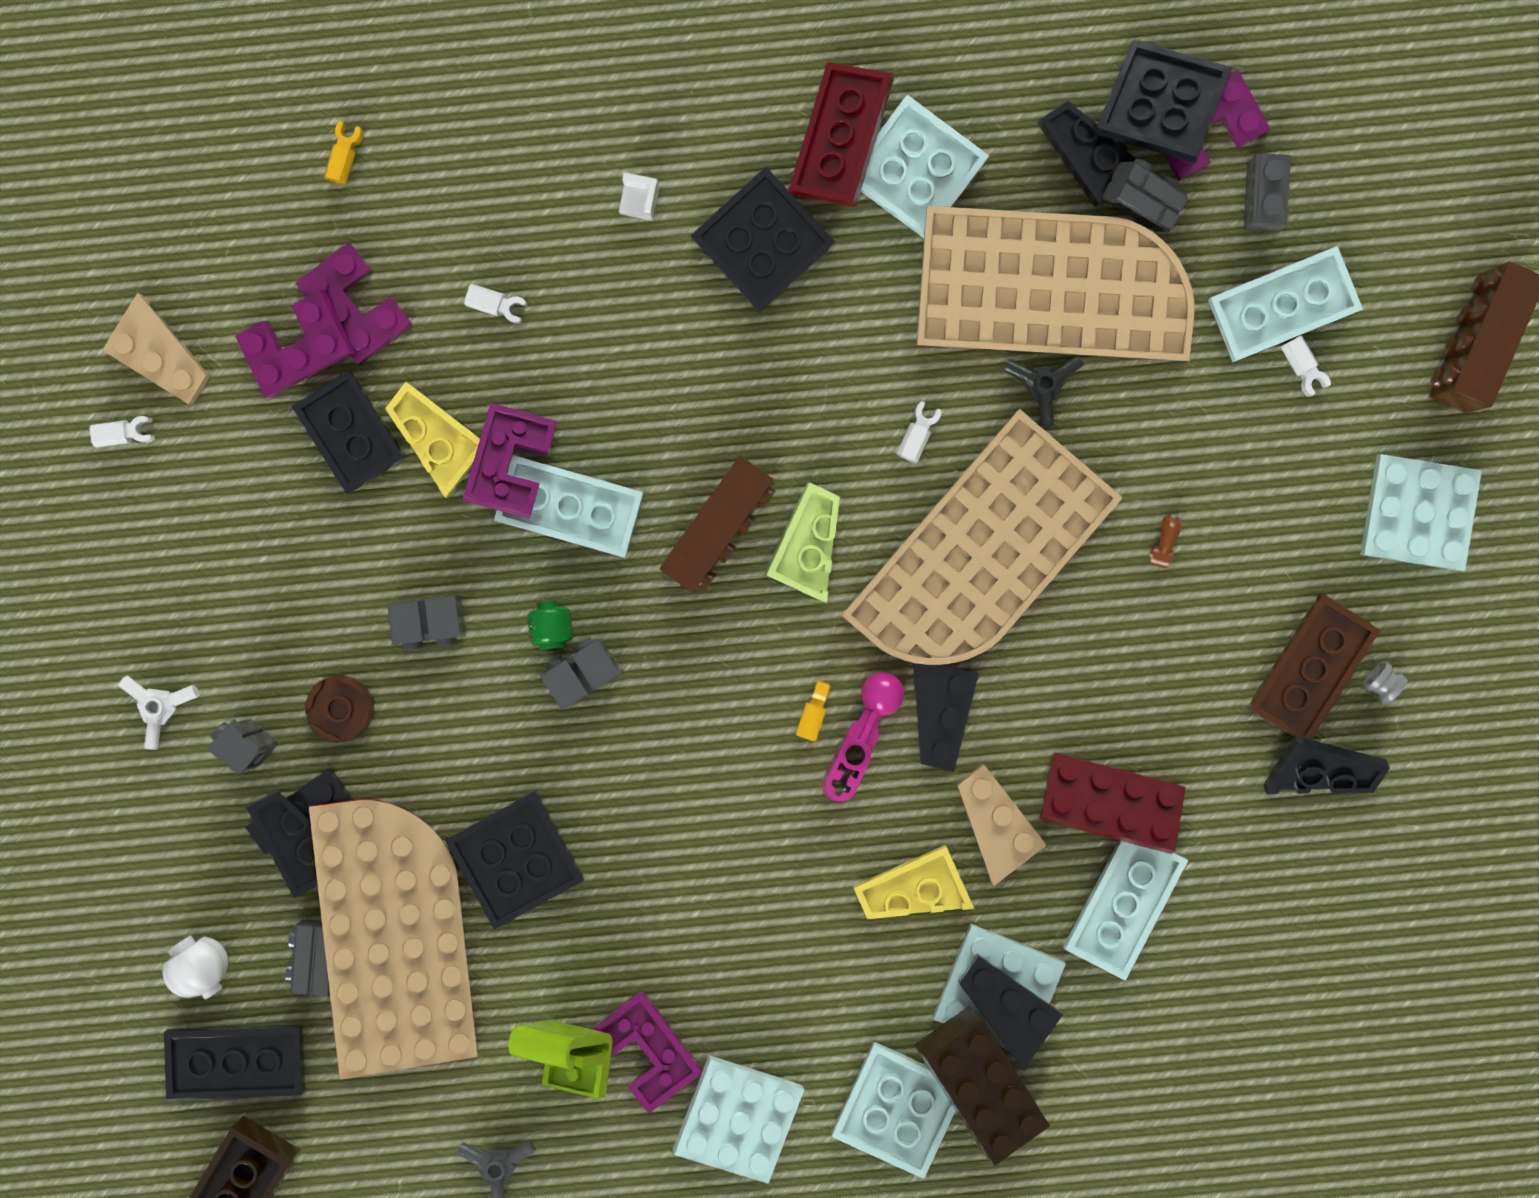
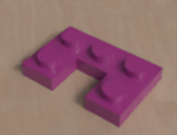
M1239 70L1231 73L1212 124L1222 119L1237 149L1271 130ZM1203 147L1196 163L1163 154L1178 182L1211 163Z
M348 242L295 284L305 297L318 290L326 291L355 351L350 356L360 366L413 326V324L391 296L365 316L362 314L346 291L371 273L372 270L355 247Z
M318 290L291 305L306 337L282 349L269 321H262L235 336L265 398L273 397L355 353L326 291Z
M490 403L463 501L530 519L540 483L508 475L507 471L514 447L548 456L557 421Z
M640 990L590 1028L611 1035V1057L635 1040L654 1064L628 1085V1088L648 1114L703 1072L702 1067L643 990Z

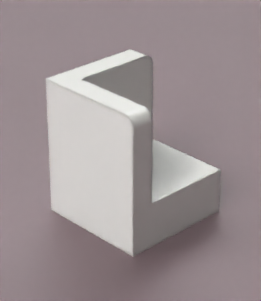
M623 173L624 188L619 213L653 221L660 189L658 180Z

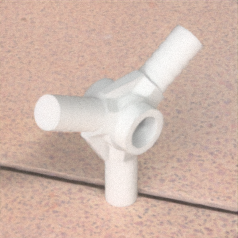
M128 675L118 685L138 701L137 707L143 722L147 723L144 748L158 750L161 725L166 724L176 711V706L199 697L195 685L188 686L174 693L157 689L146 690Z

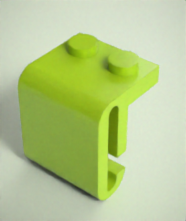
M555 1021L517 1025L512 1030L508 1043L510 1054L515 1057L544 1063L543 1086L597 1099L606 1097L612 1051V1037L609 1033Z

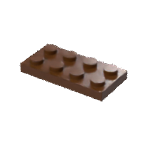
M1319 594L1247 709L1292 737L1298 736L1311 740L1381 630L1328 596Z

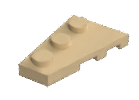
M137 293L102 351L187 404L193 405L210 376L170 331L169 326L151 308L150 303L145 297Z
M982 764L956 785L987 868L991 884L994 887L1044 848L1046 843L986 766Z

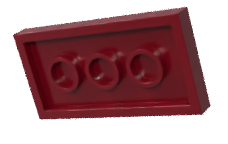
M827 62L789 187L792 195L856 207L893 85L894 77L892 73Z
M1055 752L1051 757L1039 819L1172 854L1176 850L1186 787Z

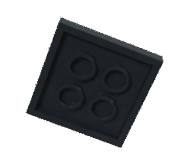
M1133 40L1097 126V135L1196 163L1230 79L1232 67Z
M767 167L760 171L691 235V239L759 313L835 245V241Z
M536 790L445 840L494 930L585 879Z

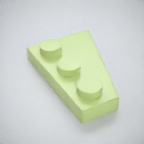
M807 482L765 575L827 603V589L832 566L831 556L836 533L839 496Z

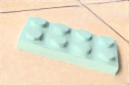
M1338 246L1208 299L1232 362L1363 310Z
M512 455L507 474L540 483L530 519L497 510L494 521L626 558L644 492Z
M1118 841L1063 948L1126 981L1188 860L1176 853L1168 854Z

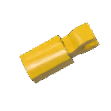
M339 121L335 128V135L338 139L337 144H333L324 178L346 186L356 155L354 147L360 144L364 135L363 130L356 126L353 136L345 137L346 125Z
M817 680L811 701L805 704L796 731L797 736L816 742L827 710L823 706L830 689V684Z

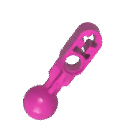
M875 673L868 677L862 686L861 699L865 706L864 711L858 721L852 722L843 743L839 745L822 780V791L831 800L844 802L854 796L869 765L871 753L879 738L877 728L883 716L894 713L903 703V685L897 677L890 673ZM852 745L857 746L862 754L861 760L855 765L849 764L845 757L846 750ZM839 765L844 769L855 771L853 776L846 774L842 781V784L846 786V790L844 792L838 791L835 795V787L831 785L832 781L840 780L844 771L838 770Z

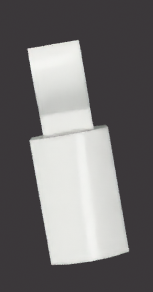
M470 284L465 297V306L495 316H499L502 313L510 322L515 324H521L522 319L512 315L511 310L513 306L521 305L527 307L528 304L521 297L515 296L506 299L503 293L475 284Z
M1302 335L1281 346L1295 374L1301 376V388L1307 397L1315 394L1311 386L1314 379L1318 380L1323 388L1331 385L1328 375L1318 371L1316 366L1319 364Z
M923 401L915 409V424L910 423L896 453L898 456L913 463H918L931 435V432L928 430L929 427L934 425L941 416V410L937 409L932 418H925L922 415V409L925 405Z
M138 416L131 423L123 420L91 425L89 428L91 443L94 447L98 448L131 443L132 439L145 443L155 440V436L142 435L140 428L145 423H151L152 418Z

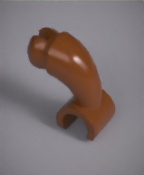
M1170 514L1162 519L1159 546L1154 545L1150 552V563L1161 568L1169 567L1173 556V550L1171 549L1179 537L1182 528L1178 516L1172 518Z

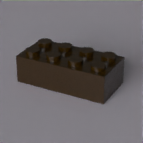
M970 1006L914 1044L973 1139L994 1166L1050 1127L987 1024Z
M242 1116L229 1130L190 1198H273L301 1149L247 1117Z

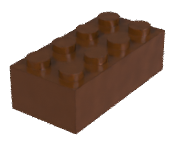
M1510 261L1482 274L1480 273L1475 278L1470 290L1471 293H1474L1469 305L1463 307L1457 319V324L1460 325L1455 337L1452 336L1444 348L1443 355L1446 356L1445 361L1431 378L1430 387L1433 388L1429 395L1430 398L1465 413L1493 406L1539 300V274Z
M739 455L659 569L692 593H696L698 589L706 591L717 575L712 572L719 560L723 563L728 560L736 548L732 541L739 532L742 535L747 533L756 520L752 516L754 510L758 505L764 508L776 492L771 487L774 484V479Z

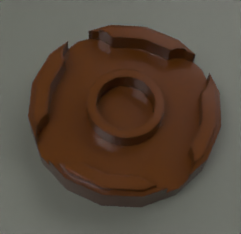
M346 675L330 676L318 682L308 693L305 703V714H307L308 724L312 731L322 739L334 743L351 741L362 735L371 725L375 712L373 697L368 688L358 679Z

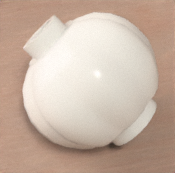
M190 935L167 951L171 958L163 964L162 975L164 983L172 993L185 998L202 995L204 999H207L223 988L219 982L228 970L229 961L224 947L218 941L209 937H202L195 941Z

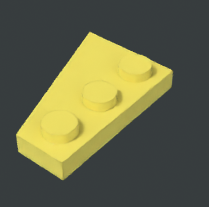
M405 382L385 409L406 441L416 452L443 496L448 499L472 468L480 438L408 382Z
M946 845L853 886L867 919L906 916L923 912L936 913L954 909H974Z

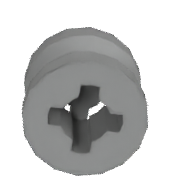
M1383 661L1367 675L1363 682V687L1368 691L1376 692L1378 699L1383 704H1388L1404 690L1408 679L1403 674L1393 672L1392 665L1387 661Z

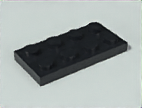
M303 1025L167 1029L164 1032L166 1100L302 1095L305 1092Z

